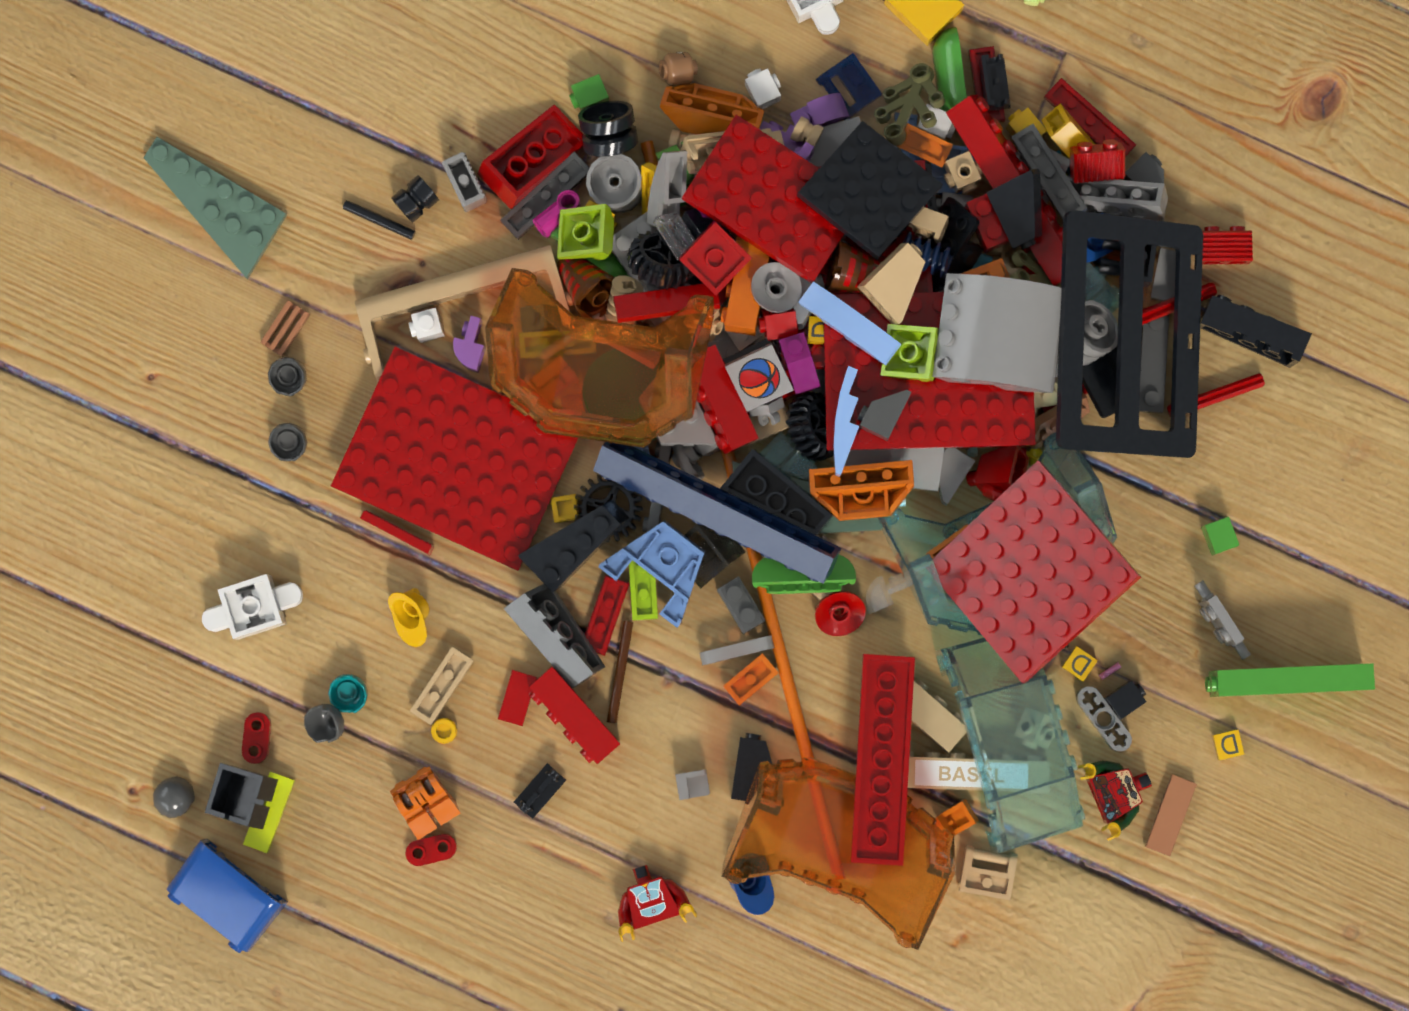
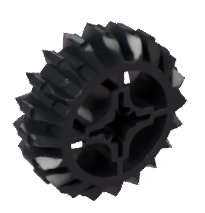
M656 230L655 233L647 231L646 234H639L638 238H634L627 253L628 267L632 269L633 275H638V280H645L647 285L653 284L656 285V288L663 286L667 290L670 286L677 289L679 285L685 286L686 282L690 281L691 277H693V273L678 260L690 244H686V239H678L677 234L672 236L668 232L660 233Z
M808 392L797 396L788 405L789 410L786 412L789 418L785 421L789 426L787 432L792 437L790 442L795 443V450H800L801 456L806 457L808 461H822L834 455L833 450L827 451L825 397L821 393Z
M599 474L597 475L599 483L594 484L592 479L588 480L591 486L589 490L585 486L580 487L585 496L576 495L575 497L578 501H582V505H574L575 510H582V513L575 515V519L578 520L588 514V505L598 508L600 505L610 501L611 498L616 503L619 490L622 491L629 500L630 510L621 509L630 518L613 534L616 542L620 541L618 533L623 532L625 537L629 536L626 530L628 526L632 530H636L637 527L631 523L632 520L641 521V517L635 515V511L641 512L643 507L635 506V503L642 501L641 496L633 498L632 495L636 492L625 489L623 485L612 480L603 482ZM602 488H611L605 499L591 498L596 491Z

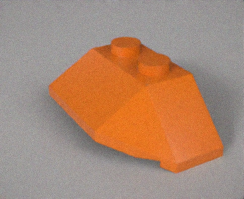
M697 83L665 87L660 103V108L680 131L696 135L725 131L736 114L760 129L764 110L758 108L744 95Z
M905 460L844 466L840 477L835 475V467L809 469L810 494L839 521L892 516L914 487L913 461Z

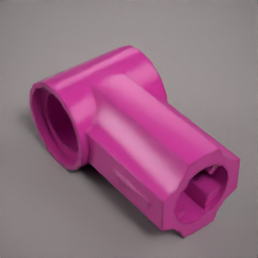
M572 190L561 192L555 203L533 219L534 225L543 236L548 238L551 235L550 233L559 227L560 210L570 209L565 208V205L573 204L574 206L571 208L581 207L580 199L576 192Z

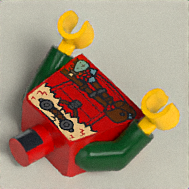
M1104 760L1078 765V768L1085 769V776L1080 777V779L1087 781L1103 822L1107 824L1101 830H1110L1111 836L1107 838L1108 841L1119 837L1121 831L1130 825L1139 812V805L1143 802L1139 791L1152 786L1148 774L1144 772L1133 777L1129 768H1123L1120 763Z

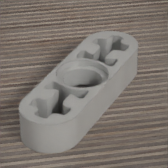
M771 635L704 651L699 654L703 666L775 647Z
M1090 686L1080 689L1076 696L1077 703L1108 746L1114 751L1127 750L1132 743V737L1100 692ZM1084 692L1088 694L1094 693L1093 702L1096 706L1100 702L1103 705L1102 708L1095 710L1092 715L1089 710L1094 709L1090 703L1084 704L1082 701L1085 698ZM1102 711L1109 713L1111 716L1110 724L1105 727L1100 726L1097 722V716ZM1117 724L1119 728L1114 730L1118 735H1125L1126 738L1123 740L1125 745H1114L1115 736L1112 732L1107 736L1105 731L1110 730Z

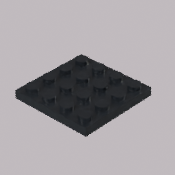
M862 121L801 188L797 197L878 261L937 194L943 184Z

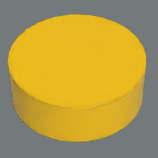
M440 718L432 725V737L438 743H450L457 736V726L451 719Z

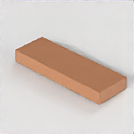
M1171 775L1148 836L1146 848L1171 856L1195 791L1196 783Z

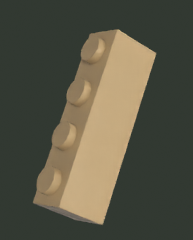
M916 678L913 687L912 722L943 750L949 753L969 730L965 726L967 721L957 712L952 715L946 709L948 704L938 695L933 698L926 692L929 687Z

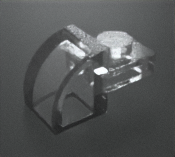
M901 573L888 579L889 584L887 585L882 576L876 578L870 584L865 594V606L868 614L870 615L893 605L891 594L914 585L910 575L904 577Z

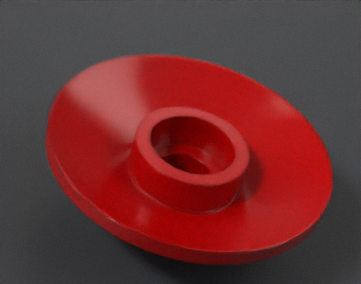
M838 591L828 594L819 602L815 610V620L821 631L831 636H844L854 632L863 623L866 615L862 599L849 591Z

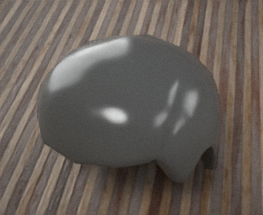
M279 358L272 363L268 371L269 384L276 393L293 396L304 388L307 381V371L304 365L294 358Z
M292 423L277 425L270 432L268 440L271 453L281 461H296L305 453L308 444L306 433L303 429Z
M321 704L307 711L304 716V726L307 734L316 743L325 741L330 743L342 736L344 732V718L336 707L331 704Z
M178 776L163 780L153 793L154 807L161 815L168 818H176L185 814L195 799L193 786L186 779Z

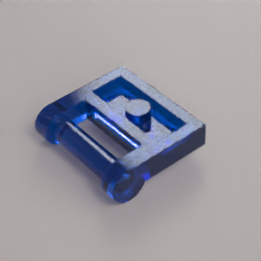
M854 53L816 79L817 83L823 86L828 94L840 93L831 81L837 75L856 102L849 106L843 98L849 113V117L843 119L844 121L850 119L857 112L882 96L881 91Z

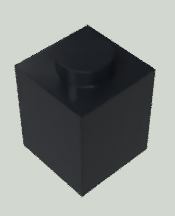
M1133 681L1126 682L1104 697L1119 719H1123L1147 702L1144 699L1146 695L1144 689L1138 682L1134 684Z

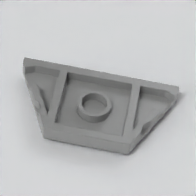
M674 356L639 397V403L661 446H674L676 444L683 446H717L715 435L711 427L706 423L704 414Z

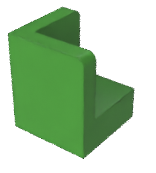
M1229 517L1201 527L1212 556L1239 546Z

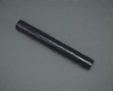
M346 200L343 205V210L412 240L415 236V230Z

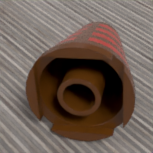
M839 241L831 258L833 263L828 269L825 289L830 293L863 294L857 286L881 262L849 244Z
M584 258L559 259L557 263L558 273L577 312L583 318L589 320L594 319L592 316L600 313L599 317L605 315L607 304L609 303V295L611 294L612 281L615 277Z

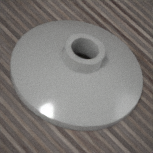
M772 262L761 266L755 272L751 281V292L755 301L762 308L770 312L781 313L792 309L798 303L802 295V283L796 273L778 262ZM770 288H777L778 294L772 293Z

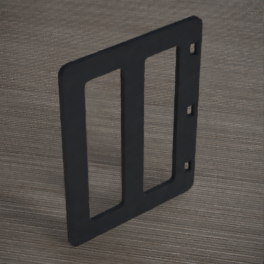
M1077 210L1068 211L1064 215L1056 443L1060 449L1191 458L1194 456L1197 441L1203 232L1199 226ZM1088 238L1118 241L1120 243L1115 423L1113 427L1084 425L1081 422ZM1146 245L1174 248L1176 251L1169 431L1144 430L1139 427L1144 255ZM1191 255H1195L1194 270H1190ZM1188 334H1192V349H1188ZM1186 413H1190L1189 428H1185Z

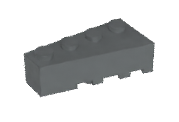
M545 584L524 593L503 608L571 688L583 683L605 668V665L556 591L552 592Z

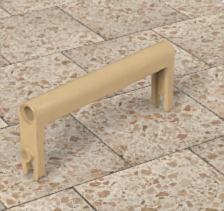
M551 245L356 300L355 306L367 349H363L367 364L372 363L377 383L384 371V366L374 330L375 322L538 275H549L565 327L570 326L573 329L574 324L569 310V306L573 305L572 299L568 291L564 292Z

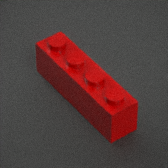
M716 344L691 354L682 360L683 373L687 379H690L694 387V397L697 402H701L705 411V421L713 428L718 448L723 450L724 454H727L757 440L759 437L725 368Z
M553 666L529 686L532 690L529 693L530 697L537 705L543 703L548 708L546 715L555 725L558 722L566 729L563 734L572 744L576 741L583 748L580 753L589 763L594 761L596 764H599L620 745L616 737Z

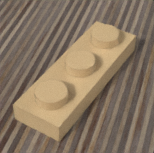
M451 647L410 712L428 724L433 725L474 660L456 648Z

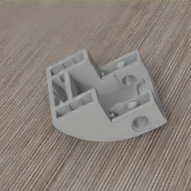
M947 273L932 377L954 383L994 385L1010 391L1053 393L1059 354L1062 288L1014 278Z

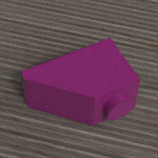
M804 332L779 340L780 349L795 394L797 395L820 387Z

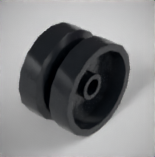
M599 102L584 108L578 114L580 130L584 132L582 135L584 152L593 156H613L627 152L638 144L636 126L633 125L635 122L633 107L628 102Z

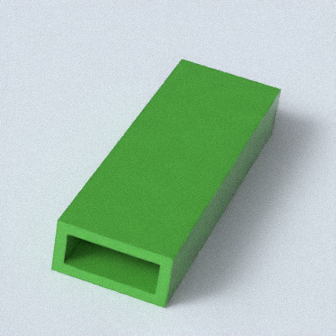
M1374 663L1209 671V677H1205L1206 692H1210V697L1375 690Z

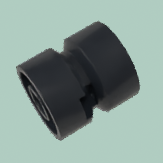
M419 175L407 184V190L401 189L391 197L397 207L412 223L423 215L422 209H430L439 201L436 194Z

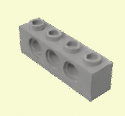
M1067 176L1086 205L1087 211L1085 212L1164 221L1168 202L1164 183L1125 180L1074 183L1071 176Z

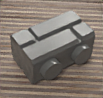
M739 576L717 589L718 594L742 634L765 622L763 615L758 610L757 605Z

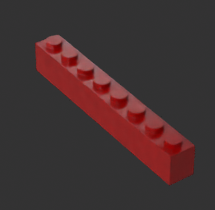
M978 94L970 95L948 110L946 114L994 189L1028 172L1029 169L1024 162L1018 160L1015 155V146L1010 140L1005 139L1002 134L1003 128L996 118H992L988 112L989 105L982 96L979 97ZM1041 190L1042 236L1035 239L1037 244L1031 246L1030 249L1053 286L1061 283L1063 226L1060 227L1056 221L1057 215L1050 205H1046L1042 198L1043 192Z

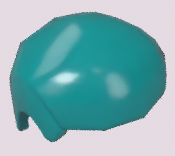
M343 674L332 681L328 696L331 704L339 709L340 712L356 713L365 705L368 691L366 684L361 678L352 674Z

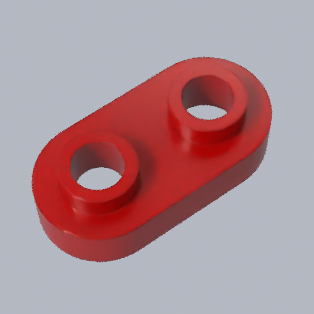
M252 713L246 718L244 723L242 756L251 764L263 762L269 753L271 720L264 713ZM256 720L261 722L259 730L253 728V723ZM253 746H256L259 750L256 756L250 753V749Z
M449 834L419 839L407 846L405 852L406 859L414 866L447 860L455 855L457 843ZM441 842H445L448 845L446 852L439 850ZM416 848H420L423 851L421 858L414 856Z

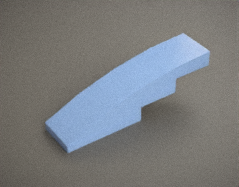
M814 281L798 301L802 307L819 317L825 324L842 334L845 339L884 365H887L901 346L897 340Z
M850 366L847 368L839 394L834 423L835 475L838 477L841 476L859 428L858 425L850 423L858 401V397L849 394L858 369Z

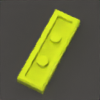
M271 771L268 777L278 779L272 802L267 801L266 806L270 808L264 828L249 827L243 843L245 846L264 853H268L295 782L291 778Z

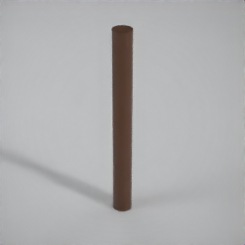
M623 621L607 722L617 724L634 622Z

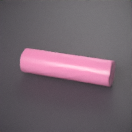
M1117 662L1099 674L1101 680L1120 669V664Z

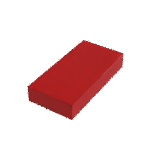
M512 670L498 716L499 720L523 726L531 701L529 693L532 690L529 686L537 677Z

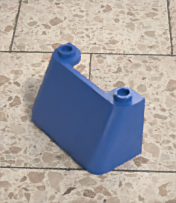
M209 839L200 840L168 885L167 891L169 894L167 896L178 905L183 903L230 941L228 945L238 953H241L242 950L249 952L288 902L278 894L276 896L271 892L267 894L270 891L267 887L261 886L228 860L224 853H216L218 846Z

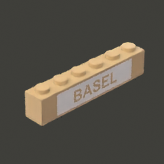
M910 752L908 788L1049 793V761H1043V756H1027V761L1017 760V755H1002V760H992L991 754H976V759H966V753H950V758H940L939 752H924V757H914V752Z

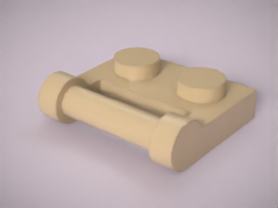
M966 845L959 891L1011 900L1018 854L1009 853V855L974 849V846ZM976 859L1007 865V871L1004 873L972 867V861Z

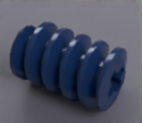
M909 231L903 243H913L922 252L921 257L925 261L922 271H926L931 266V275H935L940 270V278L944 279L955 256V253L950 255V246H947L942 252L940 242L932 248L931 239L922 244V235H918L915 240H912V231Z

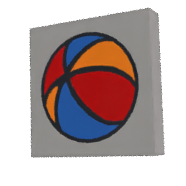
M772 343L725 364V368L747 412L794 390Z

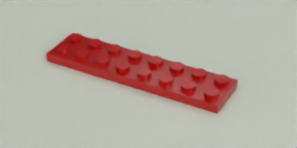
M863 654L851 863L903 866L915 657Z

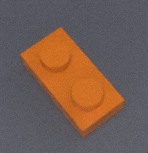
M907 123L905 127V141L897 147L943 168L953 144Z
M762 653L723 685V687L740 706L779 672Z

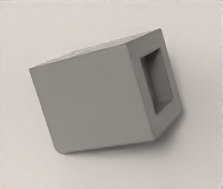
M706 769L675 774L679 800L710 794Z

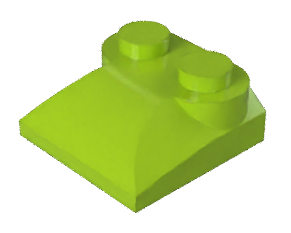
M607 204L560 210L558 259L592 257L595 260H604L611 254L613 249L614 218Z
M888 324L887 334L897 340L901 346L887 365L882 363L881 376L914 379L922 382L933 381L935 377H932L939 329L935 327Z

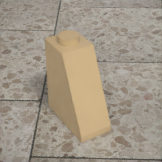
M901 243L857 286L891 324H900L903 321L925 264L921 257L922 252L913 243Z

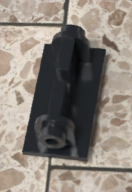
M547 763L515 799L514 803L521 811L533 819L564 784L566 779Z

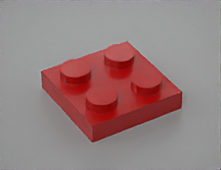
M715 221L678 258L714 295H717L752 259Z

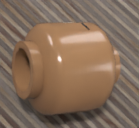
M688 52L668 53L659 62L660 78L665 80L669 86L690 84L694 75L698 73L697 61L692 60Z

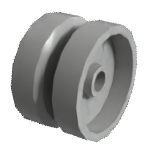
M623 154L600 156L591 164L587 172L586 186L589 195L598 205L607 204L612 213L622 214L633 210L641 202V170L630 157ZM618 180L619 184L614 186L613 181Z
M1093 300L1085 301L1083 366L1091 364L1117 346L1118 325L1116 319L1109 309Z

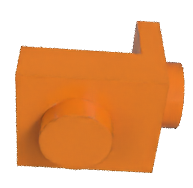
M966 799L941 812L933 819L937 832L946 841L979 821Z

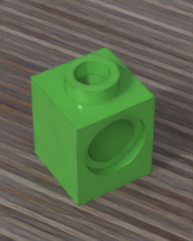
M599 74L571 85L573 93L569 97L574 109L579 107L581 111L590 105L609 101V96Z

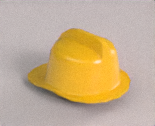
M412 588L404 593H392L389 596L388 604L398 635L410 646H422L427 638L425 620L430 610L428 602L417 588Z

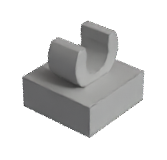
M778 397L750 410V417L759 416L758 421L761 426L769 423L768 417L772 425L780 422V415L777 411L785 407L783 398Z

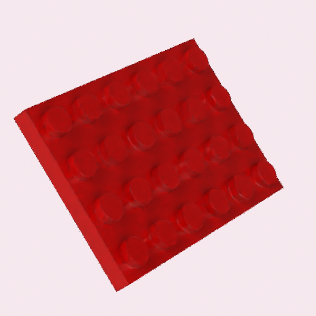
M737 114L681 198L811 284L815 281L844 235L797 197L801 188L819 168Z

